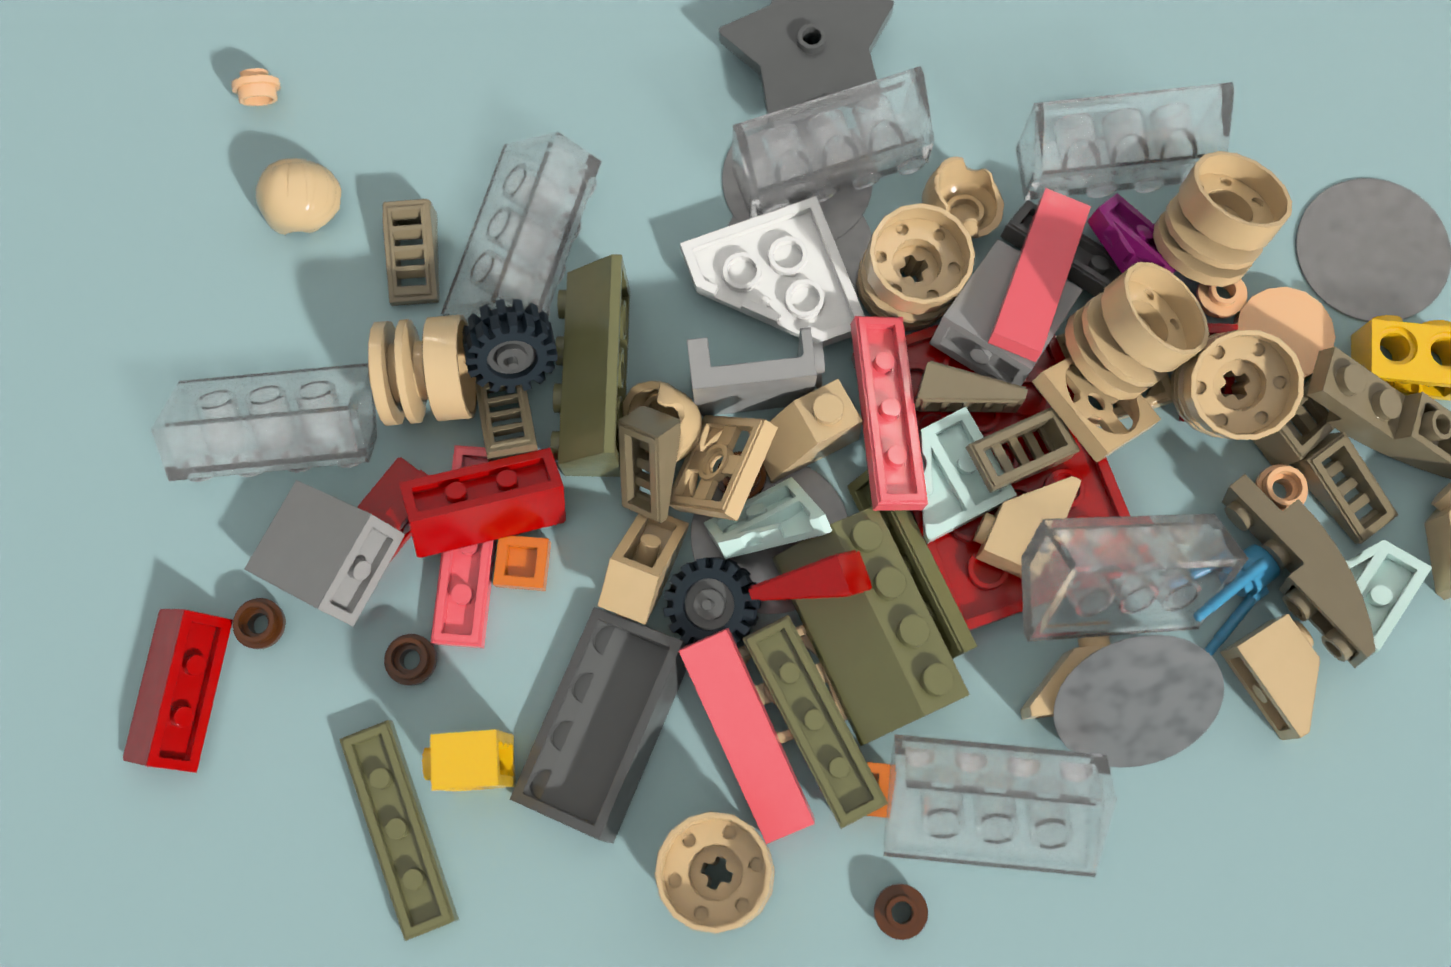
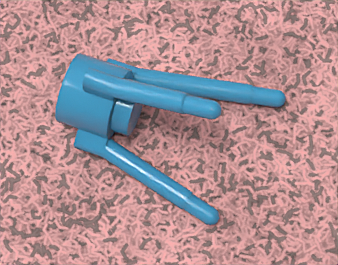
M1252 544L1241 553L1235 549H1230L1220 558L1186 572L1165 584L1166 589L1172 591L1219 570L1226 569L1222 576L1227 586L1193 614V618L1196 621L1205 619L1235 594L1240 597L1246 596L1204 650L1211 656L1227 640L1252 607L1269 593L1267 585L1280 575L1277 562L1261 546Z

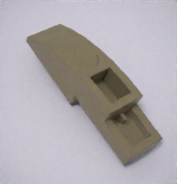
M1337 347L1319 351L1307 395L1329 410L1327 424L1340 432H1345L1348 437L1388 457L1451 479V411L1424 392L1405 396Z
M1246 474L1231 484L1222 500V503L1226 506L1224 510L1227 517L1240 530H1249L1263 544L1261 547L1273 556L1279 569L1286 568L1291 573L1279 588L1284 594L1283 602L1286 607L1301 621L1309 620L1323 635L1321 641L1325 648L1336 659L1342 662L1347 660L1356 668L1376 651L1363 596L1351 569L1334 541L1299 499L1284 511H1281Z

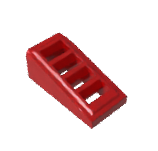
M851 550L828 556L752 585L748 591L751 600L759 599L761 601L849 597L871 590L872 585L860 551Z

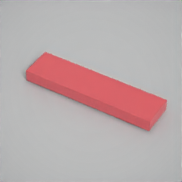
M1045 188L1038 202L988 343L1033 362L1038 360L1043 351L1091 206Z
M855 316L850 326L873 511L923 510L928 505L903 317Z
M454 446L452 470L488 462L485 447ZM497 539L441 553L430 643L444 646L484 648Z
M729 628L679 650L681 658L765 843H771L815 824V817Z

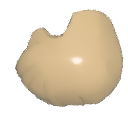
M950 157L944 160L929 177L922 193L923 204L941 207L957 217L971 235V239L988 235L1002 221L1004 202L994 183L992 173L985 168L979 170L968 168L963 157Z
M282 159L268 165L262 172L256 186V202L264 219L276 232L283 235L291 232L313 233L326 225L340 209L342 190L335 176L326 167L306 159Z
M655 380L638 383L630 389L623 401V417L640 406H648L680 419V441L676 463L686 457L696 447L702 431V415L697 405L685 393L663 381Z

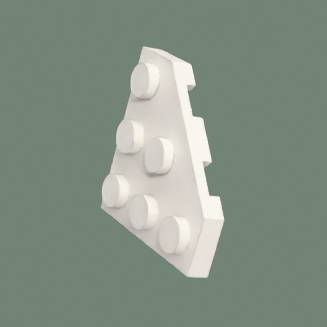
M817 196L680 243L683 258L698 294L798 338L800 328L811 327L813 343L822 342V346L825 347L852 337L850 326L855 316H865Z

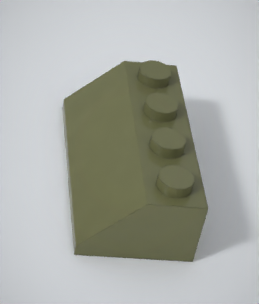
M611 254L567 272L566 290L558 291L559 319H565L564 336H557L555 342L558 354L556 365L563 366L562 383H554L553 410L554 413H560V431H552L550 448L564 476L620 477L618 420L623 418V401L627 395L630 287L622 254Z
M872 507L830 524L832 531L826 535L802 540L772 558L779 575L837 553L851 550L860 551L871 581V590L849 597L791 599L860 746L970 695L880 511H873Z

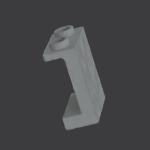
M997 239L944 314L929 344L977 374L1022 386L1036 362L988 343L1020 255L1019 250ZM1067 280L1043 351L1083 291V289Z
M811 327L800 328L798 352L795 358L711 367L707 337L687 340L693 398L702 417L705 415L787 407L794 400L814 391L815 388L822 387V373H825L822 342L813 343Z
M296 480L244 570L354 627L405 534L364 510Z

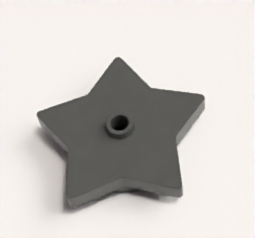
M772 0L769 6L720 27L719 42L758 73L762 83L767 122L771 128L806 110L824 109L833 105L877 111L880 108L881 93L870 53L892 15L894 2L893 0Z

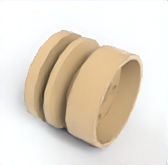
M1217 151L1204 154L1195 163L1181 184L1179 193L1168 203L1166 210L1156 221L1153 239L1158 252L1166 262L1186 278L1204 285L1225 287L1239 282L1263 252V248L1267 246L1285 224L1292 213V200L1286 187L1276 175L1257 161L1231 152Z
M918 203L897 208L884 216L879 223L859 263L856 285L860 301L871 316L903 317L905 331L929 327L944 316L972 275L975 251L971 235L957 217L941 207ZM904 272V274L906 275V277L903 278V276L901 275V273ZM915 276L918 280L915 282L912 277Z
M1137 262L1106 286L1103 293L1089 300L1085 306L1072 314L1065 327L1066 346L1076 367L1101 392L1119 400L1135 399L1164 378L1167 372H1173L1204 349L1209 336L1206 316L1197 298L1185 283L1169 270L1149 262Z
M464 315L427 317L423 328L422 341H420L412 320H399L396 328L391 321L373 323L368 343V374L375 407L380 420L385 426L403 424L405 417L410 424L421 423L425 415L427 400H429L437 421L474 418L477 407L476 378H471L465 360L462 331L464 325L468 326Z
M1235 330L1208 336L1206 347L1175 369L1171 375V398L1178 415L1192 429L1211 437L1234 440H1258L1278 432L1295 416L1304 395V373L1296 353L1281 338L1261 330ZM1234 376L1236 382L1231 387L1233 394H1222L1220 389L1226 384L1224 377Z
M707 812L688 817L671 830L658 851L655 870L660 899L671 915L692 930L710 933H721L744 927L763 911L772 895L775 876L770 849L757 831L734 815L717 812ZM720 858L727 860L725 869L733 873L730 883L720 882L717 890L711 887L712 878L705 874V869L708 864L717 865Z

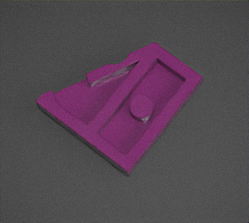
M1118 193L1099 206L1088 219L1087 223L1122 273L1137 262L1154 263L1173 274L1177 271L1166 262L1157 250L1153 239L1154 224Z

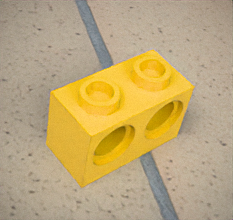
M1382 315L1372 318L1351 335V358L1405 396L1424 392L1432 399L1451 400L1450 321L1432 320L1419 324L1403 322L1401 317L1395 315ZM1380 346L1386 348L1391 353L1392 360L1387 359L1382 354ZM1431 351L1439 356L1442 365L1433 359Z
M497 729L430 734V747H425L422 754L424 779L426 781L431 780V791L456 792L515 787L514 735Z

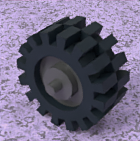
M504 299L495 301L497 309L491 310L488 304L479 307L481 317L472 313L468 318L469 326L464 325L462 331L465 360L471 378L475 377L476 383L481 387L489 383L490 391L497 393L501 386H505L506 393H515L516 385H522L523 390L526 391L532 389L531 380L534 379L538 384L546 380L545 372L552 374L555 369L554 361H557L558 357L552 325L549 322L548 315L544 311L539 313L537 305L531 302L524 309L521 299H513L511 307L505 306Z
M707 557L686 563L680 567L681 571L678 574L672 575L668 581L672 583L670 589L665 590L663 599L667 600V607L663 608L664 617L669 616L672 624L668 625L671 632H677L681 636L680 640L684 641L686 646L726 628H729L736 644L751 633L749 632L750 629L756 625L759 618L757 611L761 608V600H751L748 590L757 583L752 582L749 577L751 573L746 568L739 567L737 562L730 559Z

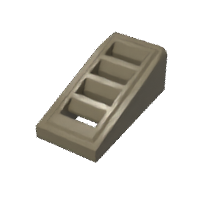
M428 199L384 202L382 204L389 303L391 306L439 303L437 212ZM423 239V244L401 246V240ZM424 259V264L401 266V260ZM426 277V285L401 286V279Z
M930 361L927 362L921 377L914 402L915 411L956 412L967 407L969 412L1016 413L1025 401L1028 390L1023 386Z
M1311 379L1304 383L1303 398L1295 416L1291 419L1293 424L1289 421L1278 432L1258 440H1253L1271 465H1290L1302 460L1335 429L1326 423L1329 414L1327 409L1307 395Z
M475 381L488 462L537 451L538 446L527 390L524 391L522 385H516L517 393L488 398L489 393H494L490 391L489 383L481 387ZM501 386L498 392L505 391V386ZM519 403L517 408L495 412L490 411L491 407ZM522 418L521 422L493 427V422ZM524 432L525 436L500 441L495 439L497 436Z
M640 406L618 420L622 506L662 523L668 516L680 441V419L648 406ZM640 486L650 490V495L640 491Z
M1052 407L970 443L965 447L990 493L1069 460L1080 451L1070 430ZM1037 431L1049 452L1048 454L1044 455L1033 432ZM1023 437L1035 460L1029 461L1018 438ZM1002 444H1008L1020 467L1014 469ZM992 449L1004 474L997 475L985 451Z
M1345 432L1328 434L1302 460L1290 464V466L1296 468L1304 475L1308 489L1355 544H1362L1398 516V513ZM1329 457L1332 461L1323 466L1322 462ZM1341 471L1345 477L1335 484L1332 478ZM1356 488L1359 493L1347 502L1344 495ZM1368 503L1373 509L1358 520L1355 513Z

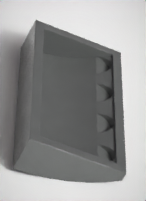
M594 607L510 800L597 840L613 844L687 670L679 653V650L686 646L685 642Z

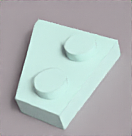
M967 407L921 429L919 433L928 505L922 510L923 538L927 544L984 515L985 512L988 513L1000 507L1003 502L1017 496L1012 485L992 493L987 489L965 448L968 444L984 438ZM991 449L985 451L997 475L1004 474Z
M793 477L746 500L738 521L713 517L703 522L710 538L725 559L826 535L832 531L825 513Z
M1386 540L1372 545L1348 561L1345 560L1360 589L1370 618L1376 648L1373 655L1380 651L1432 569L1430 565Z

